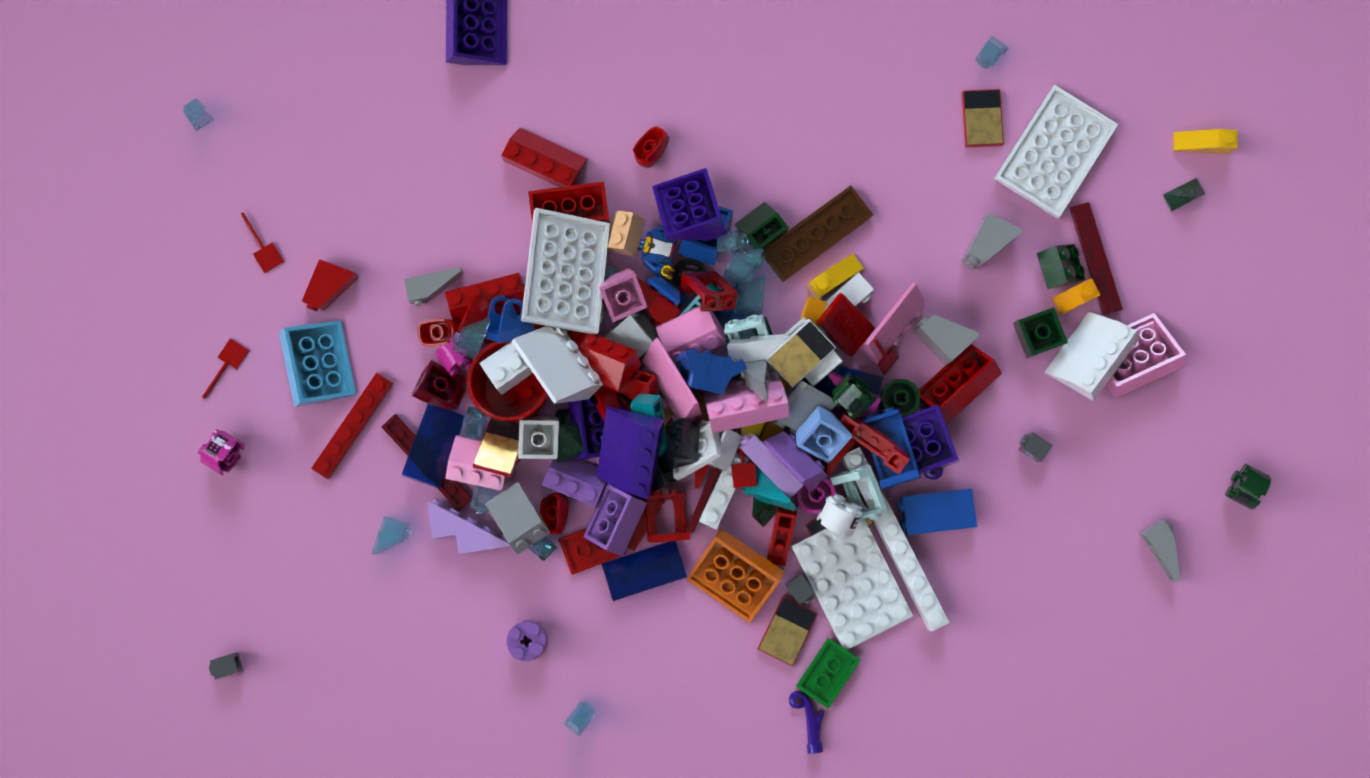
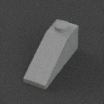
M461 267L404 279L408 301L415 306L425 305L426 301L432 300L464 275Z
M764 359L744 362L747 369L741 372V378L745 379L746 386L763 401L767 400L770 383L768 361Z
M1157 520L1141 530L1139 534L1171 582L1180 581L1175 536L1172 533L1173 528L1167 521Z

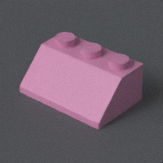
M700 305L656 327L661 344L671 360L680 353L695 348L697 353L700 354L726 344L724 330L712 311L701 312Z
M456 435L449 456L445 479L503 491L507 483V476L473 468V462L482 440Z

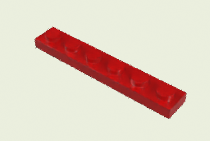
M377 372L375 373L312 466V470L326 479L331 477L394 383Z

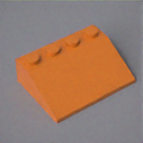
M720 528L686 580L750 623L777 587L785 571Z

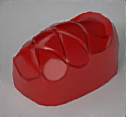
M657 126L650 128L635 144L632 150L635 160L640 166L651 168L663 155L670 139L663 129Z
M446 318L423 321L417 327L419 342L423 346L430 347L446 345L450 342L449 339L460 333L458 331L459 324L454 320Z
M551 493L541 500L540 514L550 531L548 535L562 534L565 529L569 500L562 493Z

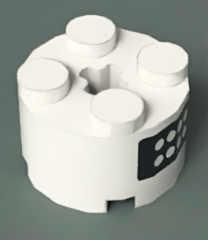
M835 494L834 497L829 496L826 498L817 520L821 519L820 524L833 532L840 534L841 531L847 532L845 536H852L862 516L861 511L863 508L855 503L850 504L845 501L843 496Z

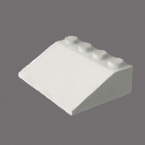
M1088 312L1067 340L1068 343L1061 348L1047 367L1045 373L1094 401L1137 343V331L1119 321Z
M545 326L516 337L511 341L554 404L587 400L603 385L599 375L592 370L587 358L578 350L577 344L571 340L566 329Z

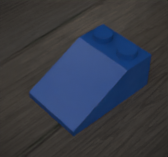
M719 206L727 231L733 210ZM725 235L712 240H682L678 254L715 266Z

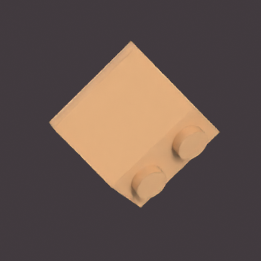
M616 211L612 214L607 252L636 256L645 219L633 212Z

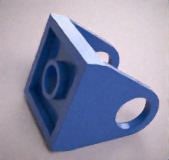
M505 296L495 297L489 306L485 339L503 343L534 331L533 323L521 321L523 302L518 299H509ZM499 300L506 302L503 306L502 315H498L495 312V304ZM513 303H517L521 308L519 316L516 314Z

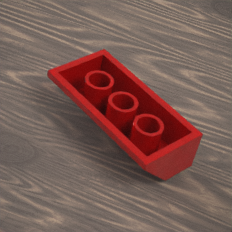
M519 128L509 138L501 154L504 162L558 187L575 185L588 160L522 128Z
M604 181L528 191L532 223L535 208L610 223Z
M515 273L446 291L445 295L452 319L460 325L473 295L490 303L497 296H505L509 299H518L523 302L525 287L520 273ZM499 300L495 305L503 308L506 302ZM513 303L516 314L519 316L521 308L517 303Z
M572 330L567 333L571 340L577 344L581 354L587 358L592 370L599 375L603 387L619 393L641 366L635 349L599 335Z
M970 344L952 362L942 368L919 389L920 401L927 408L939 405L947 425L994 382L1002 372L993 358Z

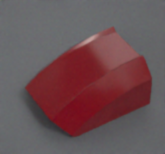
M430 360L420 374L412 396L437 407L455 410L459 408L466 392V380L458 374L451 377L442 365Z

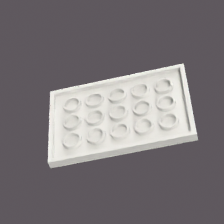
M1054 85L994 179L1058 219L1118 124Z
M535 208L521 321L594 335L599 333L602 294L599 286L604 282L610 223Z
M865 520L858 522L852 536H845L847 532L844 531L838 534L826 528L791 546L841 647L846 650L913 616Z

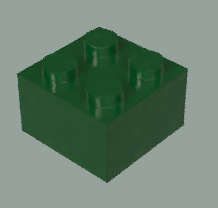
M1054 307L1019 319L1013 323L1027 359L1068 343Z

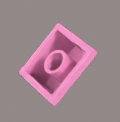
M629 268L611 275L599 286L612 322L647 308L636 274Z

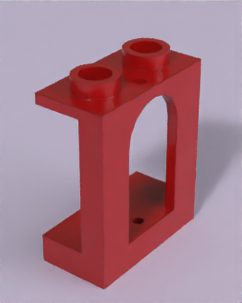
M716 271L687 272L682 275L679 290L682 293H697L702 298L701 312L734 310L738 292ZM712 283L717 287L718 284L724 291L715 292L709 290L706 286Z
M681 489L669 490V494H662V491H652L649 499H645V502H647L645 509L648 542L660 543L690 540V532H686L684 496H687V493H681ZM660 498H669L673 502L675 532L657 533L656 503Z

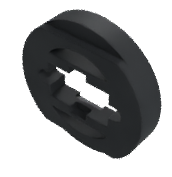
M685 258L675 265L673 282L676 287L677 285L680 286L681 276L678 273H682V270L706 272V269L700 261ZM686 265H693V266L697 267L698 269L689 268V267H684V266H686Z

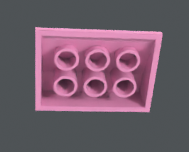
M912 282L858 349L860 353L873 363L877 364L884 358L874 339L876 338L887 354V350L891 346L894 348L901 340L898 336L902 331L906 333L913 325L910 322L913 317L918 318L924 311L922 306L925 301L916 283Z
M1155 313L1127 325L1137 331L1138 341L1106 384L1115 399L1184 367L1186 354Z
M654 339L642 359L644 364L642 370L643 372L657 375V393L661 392L664 398L661 400L666 409L671 408L674 413L671 417L674 421L686 418L695 422L703 417L699 404L659 339Z
M776 370L770 371L768 399L764 401L746 386L745 379L742 378L730 380L724 395L702 390L712 433L789 417L788 400Z

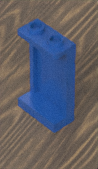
M892 407L883 410V414L877 416L875 413L864 416L865 420L862 421L887 436L910 458L901 473L897 474L883 464V459L871 452L880 478L881 488L887 489L921 478L900 410H895Z
M972 488L903 496L898 501L899 513L902 512L903 520H900V527L905 535L977 527Z

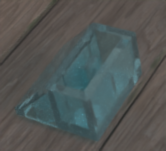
M759 248L734 254L724 270L723 278L741 289L745 285L749 286L754 278L755 273L753 271L755 269L759 270L765 257L762 256L764 250Z

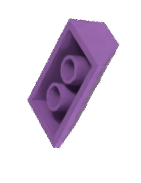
M783 431L763 442L810 492L827 476L823 471L825 467L818 460L814 462L810 458L812 454L798 447L796 438L792 434L788 436Z
M558 450L557 459H553L541 485L597 508L607 482L597 478V466L583 460H575V457Z
M607 484L583 537L609 552L623 556L647 502Z

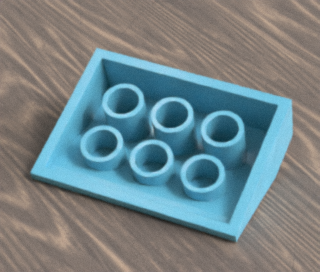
M341 320L287 327L281 330L279 336L294 407L356 395Z

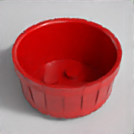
M493 342L484 347L485 349H482L476 355L470 365L469 374L467 375L469 396L473 400L472 402L486 416L499 421L519 422V420L535 416L544 407L549 395L534 373L501 395L481 367L480 363L509 343Z

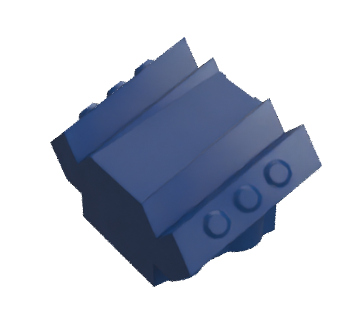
M695 348L686 350L672 359L678 369L685 370L683 379L687 382V385L692 388L724 395L730 379L747 369L743 359L733 362L730 356L721 357L709 354L708 351L698 354Z

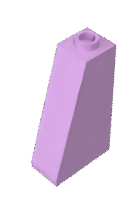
M746 434L740 440L741 444L739 447L789 499L803 486L755 434Z

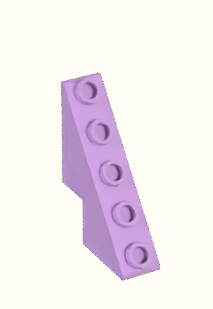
M433 499L432 502H427L432 538L456 536L458 554L510 546L504 535L501 537L494 535L495 531L487 526H484V528L477 526L478 522L470 517H467V519L460 517L461 513L453 508H450V510L443 508L444 504L436 499Z

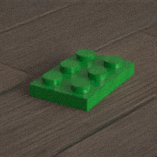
M827 637L795 686L829 709L860 662V659Z

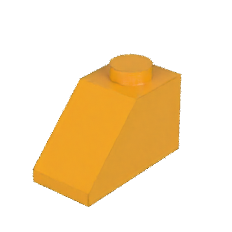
M1091 278L1053 297L1052 300L1060 315L1095 299L1100 296V293Z

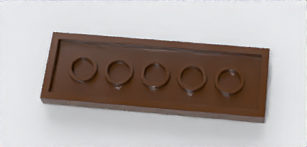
M850 185L761 250L760 254L783 283L872 218L874 214Z

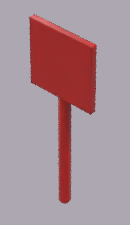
M242 212V218L261 248L253 253L263 272L266 273L282 264L284 260L274 243L272 242L264 247L246 215Z
M231 338L228 340L217 357L225 363L203 394V399L207 397L228 365L236 370L248 354V349Z
M875 338L874 342L884 357L878 364V367L883 375H886L899 357L893 348L886 354L879 341Z
M741 427L737 428V433L742 436ZM739 447L741 464L731 465L733 488L757 486L755 463H744V453Z

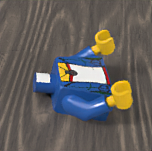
M663 225L647 231L645 240L640 239L637 250L642 251L641 260L643 265L652 274L665 276L671 280L672 277L668 273L670 271L675 272L671 267L677 240L666 239Z

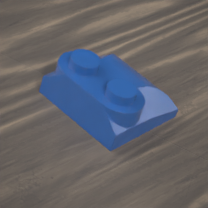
M656 275L655 278L648 279V286L680 309L682 303L687 298L685 296L686 293H682L679 290L680 286H673L670 283L671 280L665 276Z

